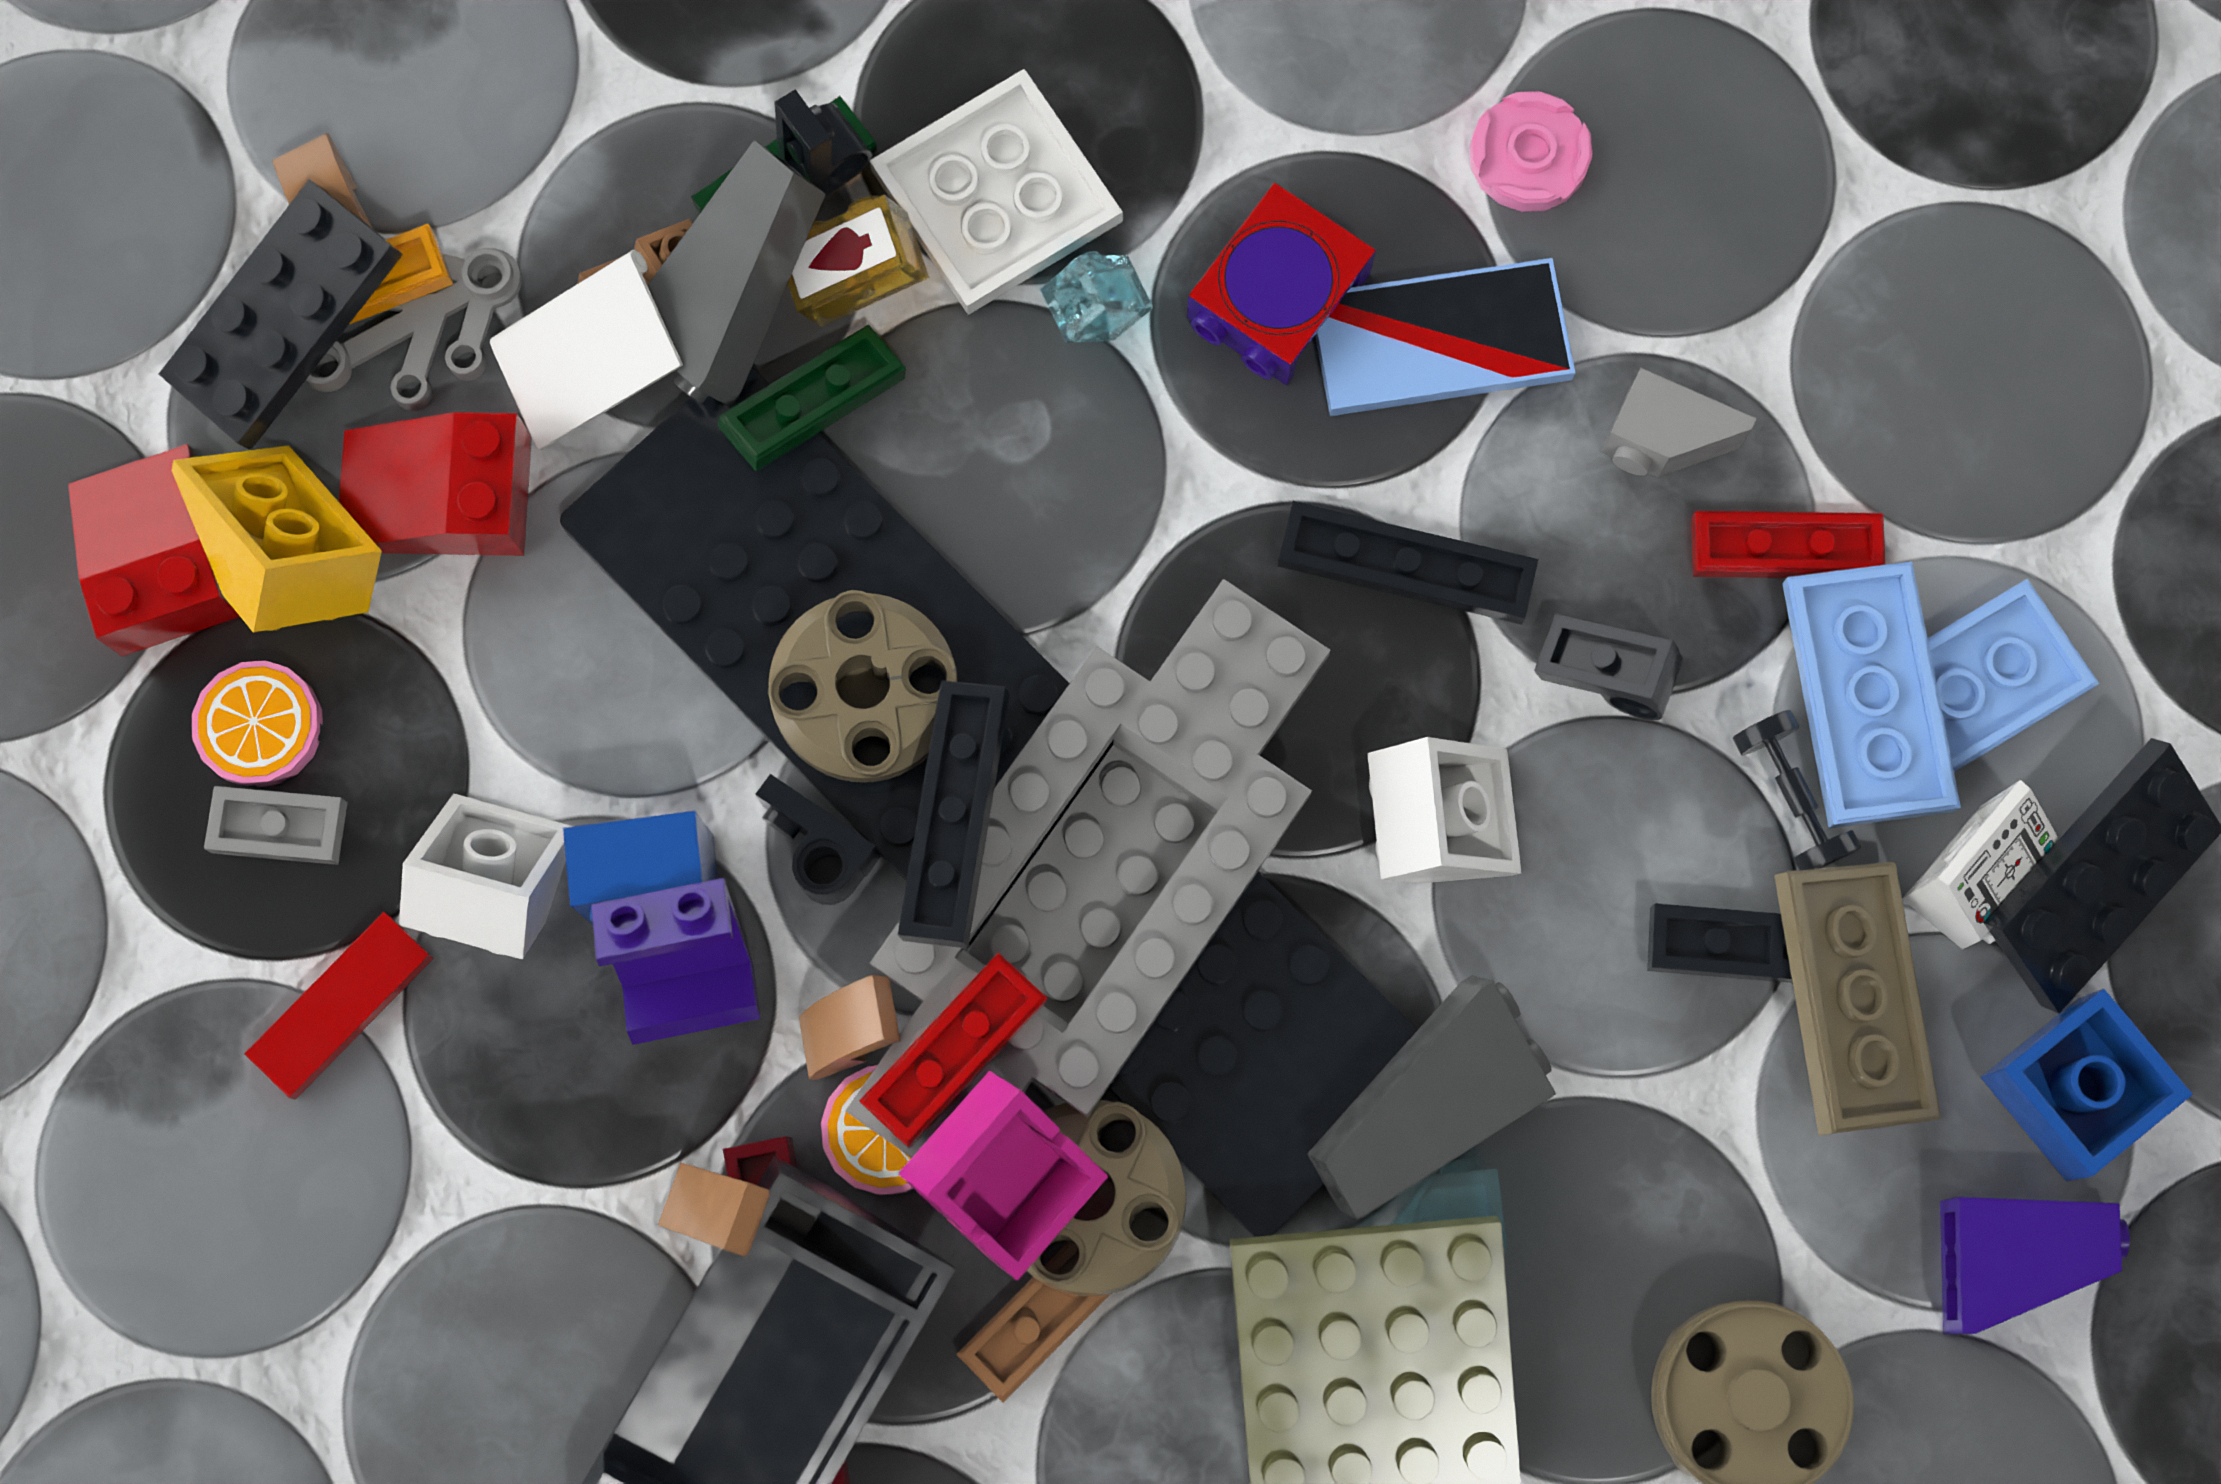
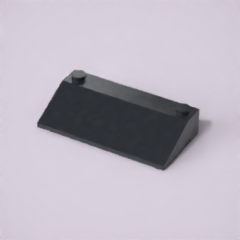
M774 1156L757 1185L770 1190L768 1193L770 1196L749 1254H746L744 1257L721 1248L719 1249L582 1484H831L954 1274L955 1266L832 1187Z

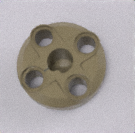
M857 590L846 591L808 610L794 622L781 639L774 654L769 674L768 695L777 726L789 747L805 763L817 771L850 782L887 780L910 771L928 758L939 691L932 694H923L916 691L909 681L912 673L919 667L934 666L942 671L946 681L957 682V670L954 659L937 627L911 605L889 596L870 594ZM854 611L867 614L874 622L871 631L858 639L848 638L838 630L841 618ZM806 682L812 685L817 690V697L814 703L803 710L787 708L781 701L784 690L790 684ZM869 736L879 737L890 746V753L887 759L875 766L861 764L853 755L857 743Z
M1099 1100L1088 1117L1067 1103L1045 1110L1043 1113L1061 1129L1059 1132L1069 1137L1108 1175V1178L1027 1269V1272L1041 1283L1053 1289L1080 1296L1113 1294L1138 1284L1157 1270L1173 1250L1183 1227L1187 1203L1186 1186L1175 1150L1157 1126L1128 1104ZM1112 1123H1127L1136 1131L1135 1141L1131 1147L1117 1153L1104 1149L1100 1144V1139L1105 1128ZM1144 1210H1160L1169 1220L1167 1231L1156 1241H1143L1132 1233L1133 1220ZM1097 1212L1102 1216L1097 1220L1089 1221ZM1064 1241L1076 1245L1079 1248L1080 1256L1078 1264L1072 1271L1067 1274L1056 1275L1045 1269V1255L1052 1245Z
M1752 1300L1734 1301L1718 1304L1695 1314L1675 1328L1669 1335L1657 1360L1652 1379V1413L1660 1439L1678 1469L1699 1484H1813L1836 1462L1845 1447L1852 1426L1854 1412L1852 1385L1845 1363L1838 1350L1829 1338L1810 1320L1789 1308L1774 1303ZM1698 1332L1705 1334L1711 1339L1716 1351L1715 1360L1705 1371H1699L1693 1367L1686 1353L1689 1340ZM1792 1332H1797L1803 1336L1809 1347L1808 1360L1798 1370L1790 1367L1782 1354L1783 1341ZM1799 1429L1807 1431L1815 1444V1454L1811 1462L1803 1467L1795 1465L1788 1453L1789 1439ZM1703 1430L1713 1432L1721 1446L1720 1457L1709 1468L1699 1466L1692 1454V1442L1696 1435Z

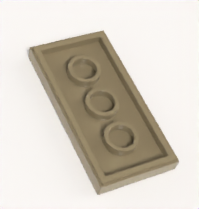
M1896 862L1787 871L1774 875L1819 1136L1941 1120Z

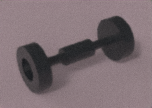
M1785 710L1751 725L1736 734L1732 739L1741 756L1753 753L1764 747L1767 748L1780 774L1775 777V780L1795 818L1802 816L1816 846L1794 857V860L1799 870L1820 869L1858 851L1862 847L1853 830L1829 840L1825 835L1813 811L1818 808V805L1798 767L1791 768L1778 743L1779 740L1799 729L1792 711Z

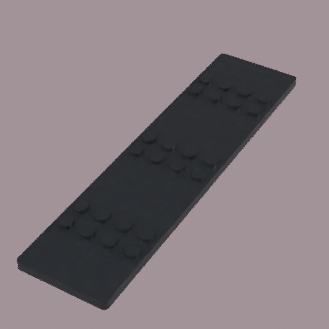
M752 367L739 398L732 407L770 385ZM710 396L703 403L690 397L561 514L560 524L566 534L861 836L876 845L879 854L907 882L928 758L910 771L887 780L850 782L817 771L797 756L789 747L777 726L768 695L772 660L781 639L788 629L811 608L850 590L889 596L920 611L937 627L944 637L954 659L957 670V682L1005 686L1010 694L995 787L1070 683L819 433L760 470L755 471L718 427L719 415L732 407ZM854 611L841 618L838 630L848 638L858 639L871 631L874 622L867 614ZM934 666L919 667L912 673L909 679L912 687L923 694H932L939 691L941 680L946 681L942 671ZM796 682L790 684L784 690L781 702L792 710H803L814 703L817 697V690L806 682ZM869 736L857 743L853 755L859 763L866 766H875L887 759L890 753V746L879 737ZM1113 740L972 937L969 947L1113 746ZM1258 871L1108 1089L1123 1104L1130 1105L1161 1130L1175 1150L1179 1162L1253 1237L1270 1236L1324 1184L1307 1153L1416 1033L1417 1029Z

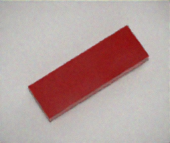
M1695 511L1691 517L1693 577L1787 578L1886 565L1883 513Z
M383 912L244 1055L288 1098L296 1100L434 957L389 914Z
M997 953L866 1092L859 1102L910 1149L1043 1007L1048 998L1000 953Z

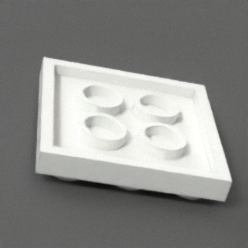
M1025 69L870 160L871 171L968 315L1123 222L1122 210Z

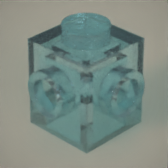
M1097 251L1085 253L1072 260L1066 268L1040 289L1066 343L1114 341L1154 308L1128 255H1100Z

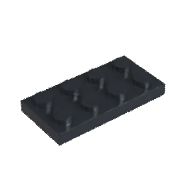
M309 179L158 375L237 444L252 450L399 261L403 253L326 190Z
M2151 738L1984 922L2036 1000L2044 1008L2060 1014L2221 834L2220 822L2171 743Z

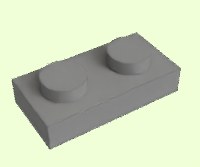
M214 786L204 849L213 854L338 865L348 802L341 797Z

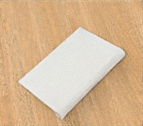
M632 250L490 339L491 348L537 450L546 448L683 366L642 275L647 272L648 268L644 257L638 251Z

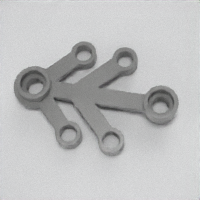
M495 248L476 250L466 259L442 254L453 285L435 294L430 293L391 308L389 310L400 313L342 344L336 341L308 376L306 382L312 388L321 392L336 391L349 381L353 368L412 337L402 370L393 377L390 390L394 399L405 410H421L429 404L432 398V387L427 381V377L446 319L467 307L459 340L453 342L448 347L445 361L457 379L462 381L478 379L482 376L487 366L486 357L481 349L494 309L509 304L517 296L521 288L522 275L517 262L505 251ZM490 274L502 276L500 283L488 289L482 287V282L486 276ZM468 352L476 354L475 361L471 366L467 368L456 366L457 359L462 354ZM330 361L338 363V368L333 374L328 377L319 376V371L323 364ZM408 383H421V389L416 396L411 398L402 397V390Z

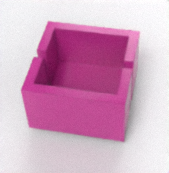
M991 1071L982 1078L898 1173L987 1258L1017 1281L1108 1178V1175L1069 1137L1059 1132L1061 1129L1020 1089Z

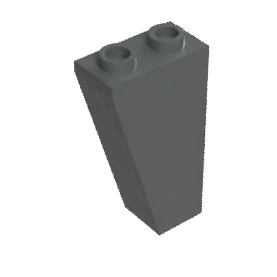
M755 140L647 285L683 363V366L676 370L678 373L674 377L673 382L685 393L701 403L710 396L732 407L739 398L826 195L786 161Z
M1473 975L1461 981L1307 1153L1340 1211L1356 1220L1361 1219L1556 1095L1546 1076L1552 1071L1550 1062L1543 1050L1533 1039L1526 1040L1515 1020L1520 1016L1519 1007L1512 994L1502 983L1498 982L1495 984L1493 980Z

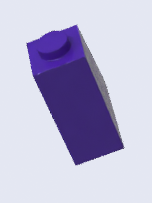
M1956 1197L1941 1200L1943 1334H1977L2121 1272L2122 1259H2125L2129 1252L2130 1235L2126 1221L2120 1219V1203Z

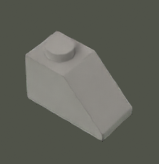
M1640 368L1601 453L1612 457L1613 463L1628 473L1640 476L1649 473L1655 477H1660L1739 449L1752 430L1757 418Z

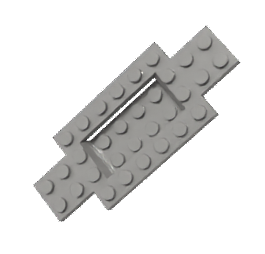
M1225 579L1219 584L1151 681H1148L1096 646L994 789L970 940L1112 740L1113 746L967 952L964 951L965 948L903 941L897 935L900 921L870 961V965L884 976L889 977L891 981L919 999L922 1003L899 1034L900 1041L892 1044L845 1111L911 1158L989 1071L1020 1089L1023 1093L1032 1081H1036L1088 1117L1310 797L1312 790L1261 757L1260 754L1327 660L1330 649ZM997 953H1000L1048 998V1001L909 1149L867 1110L859 1100Z

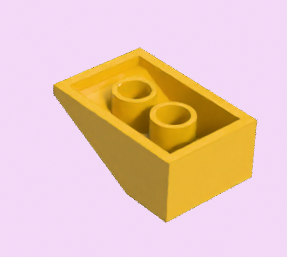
M289 445L173 460L172 473L222 595L253 633L322 620H334L339 617L369 612L382 551Z

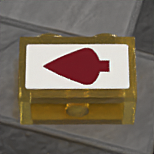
M886 195L880 197L867 196L851 203L847 208V212L826 222L814 221L790 276L788 286L797 312L822 327L928 279L929 275L908 213Z

